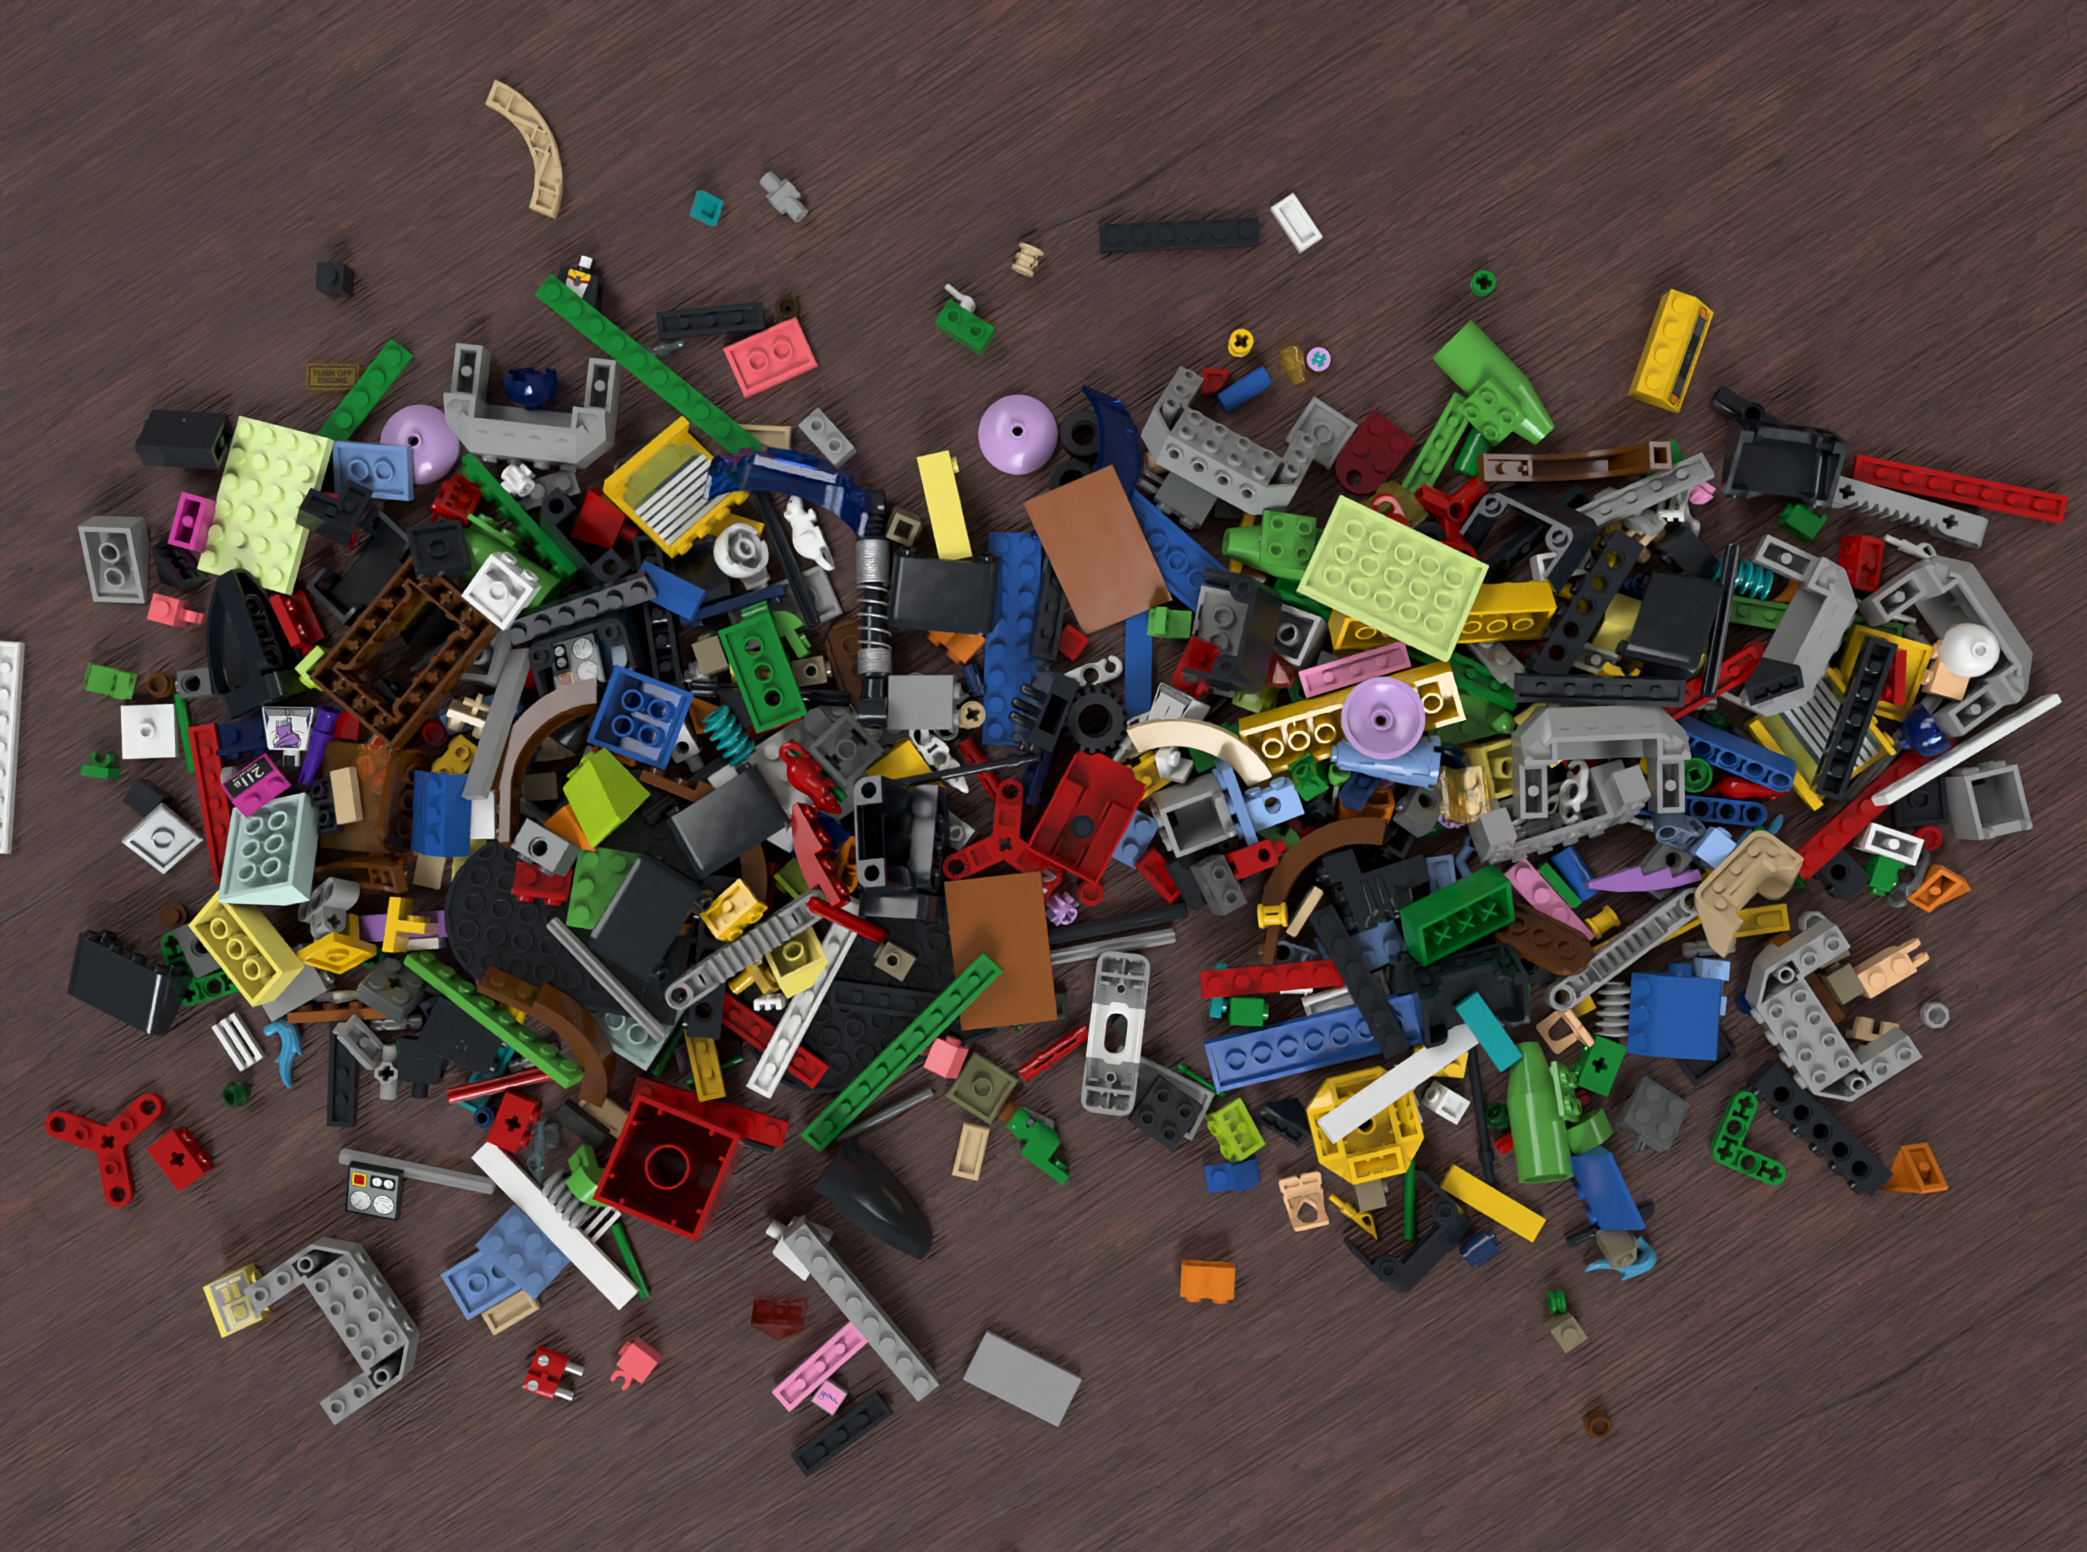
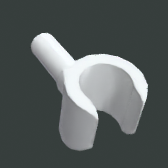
M947 284L944 289L961 302V307L973 314L976 305L972 298L960 294L950 284Z

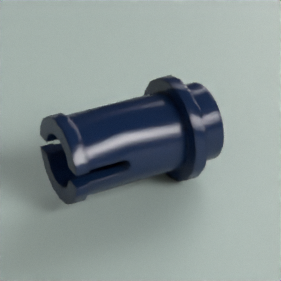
M977 663L963 667L961 671L964 674L969 689L967 693L971 695L972 699L987 694L986 688L988 687L983 684Z
M490 1105L478 1108L474 1113L475 1124L481 1128L491 1126L499 1107Z

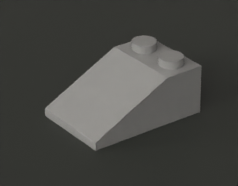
M92 516L79 525L78 529L93 602L146 603L150 542L145 517Z
M1282 604L1270 660L1296 671L1313 667L1329 631L1328 624L1322 617Z

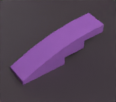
M1631 866L1583 882L1582 885L1583 888L1616 892L1651 891L1685 885L1702 880L1699 869H1690L1671 875L1669 868L1662 867L1642 874L1640 866Z
M444 910L413 912V916L431 917L430 922L438 923L437 934L410 932L409 940L448 937L445 931ZM388 913L359 915V940L365 942L384 941Z

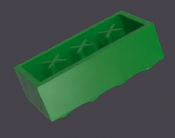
M1488 865L1400 909L1406 950L1425 967L1515 921L1510 880L1496 867Z

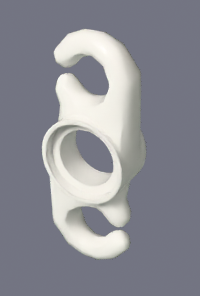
M1111 655L1108 660L1116 665L1114 672H1107L1105 669L1107 660L1101 659L1097 663L1086 664L1064 675L1080 682L1081 686H1086L1085 683L1087 682L1083 678V673L1088 668H1094L1097 670L1099 678L1092 684H1103L1117 678L1122 672L1123 665L1118 657Z
M1583 759L1572 760L1568 764L1570 769H1574L1576 765H1579L1580 771L1577 775L1569 771L1567 773V780L1560 787L1558 813L1566 825H1572L1579 820L1577 814L1567 818V813L1571 808L1575 812H1579L1581 809L1580 804L1585 801L1588 794L1589 768ZM1574 785H1577L1578 792L1576 796L1571 799L1569 795L1570 789Z

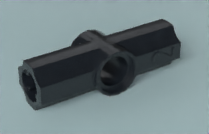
M1723 385L1719 387L1709 401L1708 407L1728 419L1731 417L1746 418L1745 413L1747 410L1753 414L1755 420L1784 423L1766 412L1761 404L1749 402Z

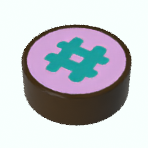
M1322 346L1311 348L1304 359L1305 367L1313 374L1326 372L1332 363L1330 351Z

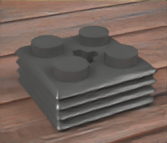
M385 957L358 985L354 997L400 1024L428 994L425 990L429 983L412 970L400 964L399 961Z

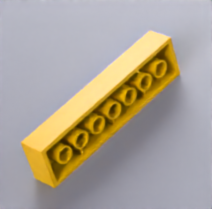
M1547 581L1504 582L1502 584L1482 583L1457 643L1541 639L1557 608L1551 587ZM1335 609L1332 610L1328 626L1334 650L1377 648L1400 641Z
M1449 660L1447 662L1438 661L1386 676L1406 683L1421 699L1425 711L1423 732L1466 720ZM1357 685L1240 718L1238 720L1241 740L1250 747H1253L1261 755L1271 769L1272 774L1289 770L1288 765L1308 752H1311L1318 761L1328 759L1331 755L1332 745L1337 746V743L1342 742V739L1347 740L1342 729L1341 712L1347 696ZM1376 718V723L1379 726L1385 725L1384 718Z

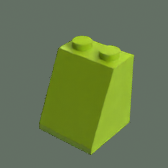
M605 747L596 754L593 751L589 752L580 761L583 766L580 767L578 765L567 775L570 780L563 787L578 822L593 848L619 827L651 795Z

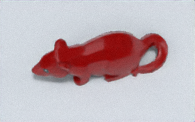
M788 741L782 744L778 754L780 759L787 764L786 774L790 784L798 791L806 794L814 802L812 807L815 811L822 810L826 813L841 814L840 804L835 796L828 791V788H832L835 783L830 778H822L820 774L822 767L819 763L812 759L803 746L797 742ZM794 749L798 753H800L802 757L798 758L790 756L788 754V750Z
M1712 774V779L1719 778L1721 781L1713 788L1707 787L1700 791V793L1704 797H1714L1721 794L1726 799L1743 801L1746 798L1761 800L1766 797L1772 800L1790 792L1791 789L1785 792H1778L1739 775L1726 776L1722 774L1720 776Z

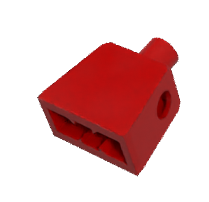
M596 487L589 490L571 537L611 549L618 546L621 539L633 544L632 537L639 536L640 530L628 525L630 517L602 489Z
M1265 839L1250 846L1226 853L1224 857L1235 879L1238 880L1278 865L1277 858L1284 856L1287 853V848L1282 839L1272 843L1270 839Z

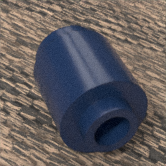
M1482 1229L1463 1243L1464 1247L1459 1252L1471 1268L1476 1265H1482L1499 1252L1497 1246L1500 1242L1491 1231L1486 1233Z

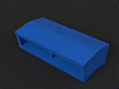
M644 560L638 572L647 570L659 590L658 597L650 599V601L689 620H694L699 607L706 597L705 590Z

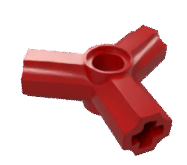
M1478 477L1470 479L1451 496L1422 483L1414 492L1412 505L1436 516L1446 534L1447 541L1466 543L1459 532L1464 526L1469 512L1488 494L1489 489L1485 483L1478 482ZM1451 505L1453 506V509H1454V512H1453L1452 516L1450 515V507H1451Z

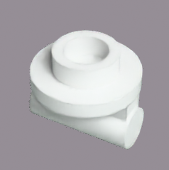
M766 566L757 574L745 579L740 578L746 589H753L754 592L768 586L767 581L771 579L767 573Z

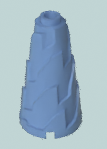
M1431 734L1421 736L1417 744L1410 751L1400 757L1388 760L1367 757L1353 748L1348 740L1342 739V742H1338L1337 746L1332 745L1330 761L1335 762V766L1340 767L1339 769L1360 772L1397 783L1434 790V785L1437 784L1441 755V753L1434 751V746H1441L1440 738L1438 735Z

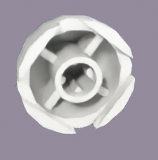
M736 523L726 528L716 539L713 551L714 559L718 567L726 575L745 579L757 574L766 566L769 556L767 544L764 540L760 541L756 536L759 532L755 528L747 524Z
M1972 623L1956 625L1948 630L1938 650L1940 661L1945 669L1964 678L1985 674L1994 667L2000 654L1999 641L1994 633L1985 626Z

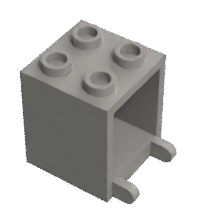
M2005 760L1996 762L1986 761L1976 764L1977 767L1950 770L1951 775L1945 776L1947 802L1956 839H1992L1996 836L2033 828L2017 764H2006ZM1983 778V784L1972 786V780Z
M1211 772L1151 794L1154 803L1149 805L1159 826L1160 836L1163 843H1165L1167 851L1173 850L1176 858L1237 836L1224 794ZM1174 810L1178 825L1171 827L1166 813Z

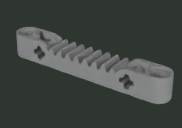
M1843 476L1839 478L1831 506L1832 508H1842L1848 505L1850 510L1858 507L1859 512L1869 511L1871 516L1879 513V518L1881 519L1888 516L1889 521L1899 519V524L1909 523L1910 527L1920 526V530L1927 529L1929 534L1935 538L1974 548L1981 547L1988 524V519Z
M1684 886L1676 889L1668 897L1651 908L1641 919L1634 921L1633 925L1626 927L1625 931L1618 933L1617 937L1610 939L1606 945H1602L1598 951L1593 952L1591 963L1585 971L1574 976L1560 975L1555 981L1548 984L1543 993L1546 1004L1559 1011L1571 1009L1697 916L1698 911L1695 903L1690 907H1687L1685 904V897L1689 893L1694 897L1697 888ZM1563 989L1565 998L1562 1002L1556 1003L1554 1000L1555 993Z
M807 890L743 932L738 939L725 944L670 980L664 988V996L668 1005L676 1010L689 1007L713 991L721 983H724L729 977H733L747 965L753 964L756 959L762 958L764 954L771 952L773 948L780 946L782 942L789 940L792 936L799 934L823 917L810 912L806 907V903L812 896H822L825 901L829 902L823 890ZM792 913H793V915L795 916V918L797 919V922H796V921L794 920V918L792 917V915H791ZM699 974H701V976H702L703 979L705 980L704 983L702 982V980H701L700 977L698 976ZM676 988H683L686 990V995L681 1000H674L671 998L672 991Z

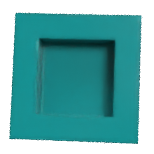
M697 190L689 216L708 226L716 227L724 201L705 191Z

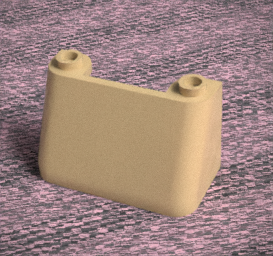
M1759 830L1751 833L1695 891L1694 903L1709 946L1724 958L1735 946V933L1743 923V920L1737 916L1738 911L1757 892L1769 900H1779L1792 889L1804 858L1766 831Z

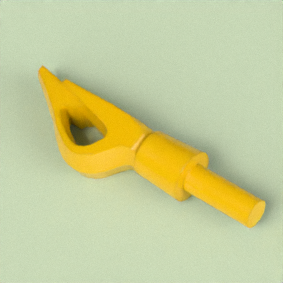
M1333 1193L1329 1196V1199L1341 1208L1340 1212L1356 1222L1369 1234H1372L1376 1240L1378 1239L1374 1219L1370 1212H1357L1348 1202L1344 1203ZM1368 1216L1371 1226L1366 1225L1362 1218Z

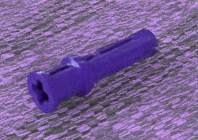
M318 705L317 707L319 713L315 725L311 726L310 734L312 735L311 742L297 780L303 785L312 786L313 780L317 779L328 742L334 738L335 733L333 729L337 718L341 717L342 714L340 710L326 705Z

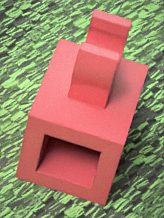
M154 593L147 619L186 628L187 622L202 624L204 614L191 611L192 602Z
M947 1035L946 1038L936 1037L920 1055L928 1056L924 1068L944 1078L957 1079L969 1049L960 1045L962 1042L960 1039Z
M637 1336L633 1343L627 1341L618 1352L621 1359L616 1365L620 1368L612 1374L610 1380L613 1382L617 1376H623L626 1380L621 1388L623 1390L629 1387L633 1378L642 1384L663 1355Z

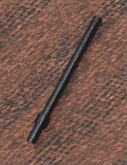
M1033 752L1022 755L1013 753L1007 754L1006 758L894 780L912 787L1000 769H1020L1021 765L1041 761L1040 755Z
M1475 1045L1468 1050L1467 1061L1480 1150L1477 1152L1479 1162L1482 1163L1484 1183H1494L1493 1161H1495L1494 1150L1490 1147L1477 1047Z

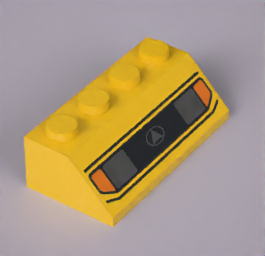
M1670 289L1662 296L1628 397L1677 414L1679 413L1714 313L1698 298Z

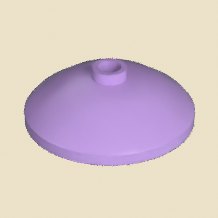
M1010 395L997 400L986 410L980 421L978 438L982 453L991 465L1008 474L1023 475L1040 469L1049 461L1057 445L1058 430L1054 416L1042 402L1026 395ZM1014 428H1021L1023 433L1020 436H1015L1013 434Z
M412 405L396 412L384 426L380 444L412 446L413 484L418 485L431 484L447 476L456 465L461 450V441L446 423L445 413L428 405ZM417 437L419 440L418 444L412 446V439Z
M1375 677L1358 684L1349 693L1342 707L1341 724L1346 739L1358 752L1373 759L1388 760L1404 755L1417 744L1425 726V711L1421 699L1409 685L1395 678ZM1376 718H1384L1385 725L1379 726L1376 723Z

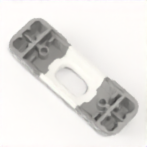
M1108 951L1103 953L1097 961L1081 1093L1083 1107L1093 1113L1124 1116L1133 1110L1135 1104L1150 976V963L1142 955ZM1114 1013L1123 1014L1128 1020L1126 1044L1124 1050L1120 1053H1110L1104 1046L1107 1019Z

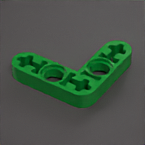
M168 932L162 937L160 944L166 965H169L170 962L178 964L180 961H184L189 966L188 973L193 975L187 992L194 990L196 995H193L191 998L186 997L185 994L182 1005L192 1006L239 992L234 983L230 984L228 980L230 978L228 975L226 977L224 971L196 978L186 956L175 959L173 955L184 953L180 944L176 947H171L170 942L177 939L174 932ZM214 978L218 979L222 984V989L219 993H213L210 989L209 984Z
M1737 1090L1731 1095L1709 1147L1710 1156L1722 1165L1769 1185H1779L1786 1178L1784 1166L1771 1158L1741 1146L1757 1110L1758 1101L1751 1092ZM1746 1098L1749 1102L1748 1107L1743 1106L1741 1109L1742 1105L1738 1103L1739 1099ZM1733 1111H1736L1738 1113L1740 1112L1741 1114L1745 1115L1744 1119L1732 1114ZM1731 1120H1737L1740 1123V1129L1735 1134H1729L1727 1131V1124ZM1723 1135L1730 1139H1733L1734 1142L1731 1143L1729 1141L1727 1142L1726 1140L1722 1139ZM1725 1147V1149L1729 1151L1727 1156H1721V1154L1717 1152L1718 1148ZM1745 1155H1752L1754 1158V1164L1749 1169H1744L1741 1166V1159ZM1761 1165L1769 1169L1774 1168L1778 1172L1777 1175L1770 1177L1768 1173L1760 1170Z

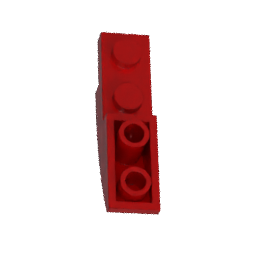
M796 802L792 805V836L802 874L810 889L823 890L832 907H844L851 902L848 896L849 889L842 880H839L835 873V864L826 856V854L834 850L830 843L831 837L824 828H821L817 821L818 814L811 805Z

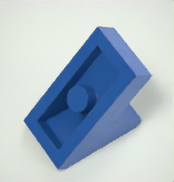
M1256 1157L1235 1162L1225 1161L1204 1164L1208 1193L1235 1189L1236 1193L1260 1185Z

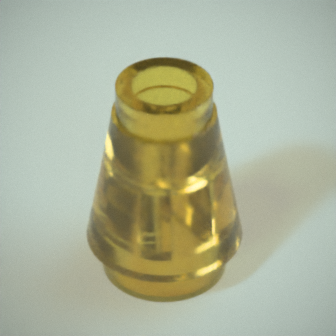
M1299 344L1278 350L1280 354L1278 359L1291 381V385L1307 381L1304 351L1300 349Z

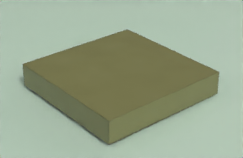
M974 1050L946 1094V1097L991 1125L1019 1081V1078Z

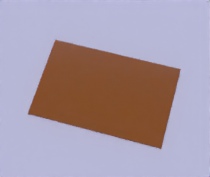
M1113 465L1023 502L1084 635L1172 600Z
M1041 871L944 882L955 978L983 950L1003 967V972L960 1014L961 1030L1058 1020Z

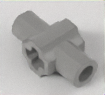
M772 171L766 173L761 178V186L769 193L766 195V198L781 215L786 212L795 222L801 221L806 216L808 210L799 201L802 198L801 195L786 178L781 181Z
M396 1044L383 1045L382 1063L379 1067L375 1068L374 1077L380 1081V1099L393 1100L398 1098L399 1079ZM390 1067V1070L394 1071L393 1076H391V1073H387V1068Z

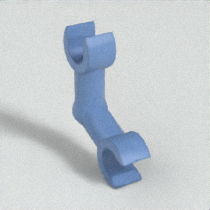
M1471 834L1465 836L1463 848L1453 859L1454 866L1458 869L1462 878L1472 874L1466 864V860L1472 852L1476 851L1475 847L1469 845V840L1472 838Z

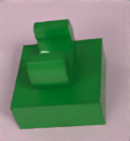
M92 752L90 756L92 765L82 764L81 775L119 779L121 768L111 767L115 762V755L106 754L105 762L101 763V753Z

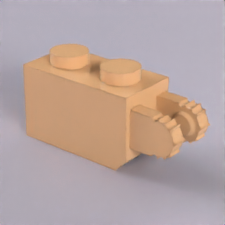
M1961 623L1952 624V626H1950V628H1948V629L1950 630V629H1952L1953 627H1955L1956 625H1962V624H1961ZM1938 640L1937 644L1933 645L1934 649L1930 657L1931 662L1929 668L1925 670L1921 681L1923 685L1921 691L1952 701H1962L1970 678L1957 676L1945 669L1940 661L1938 651L1943 640Z
M1913 938L1898 947L1891 946L1885 948L1853 967L1866 990L1859 996L1873 998L1917 972L1916 967L1929 959L1927 952L1919 953L1911 959L1907 955V953L1921 945L1919 939Z

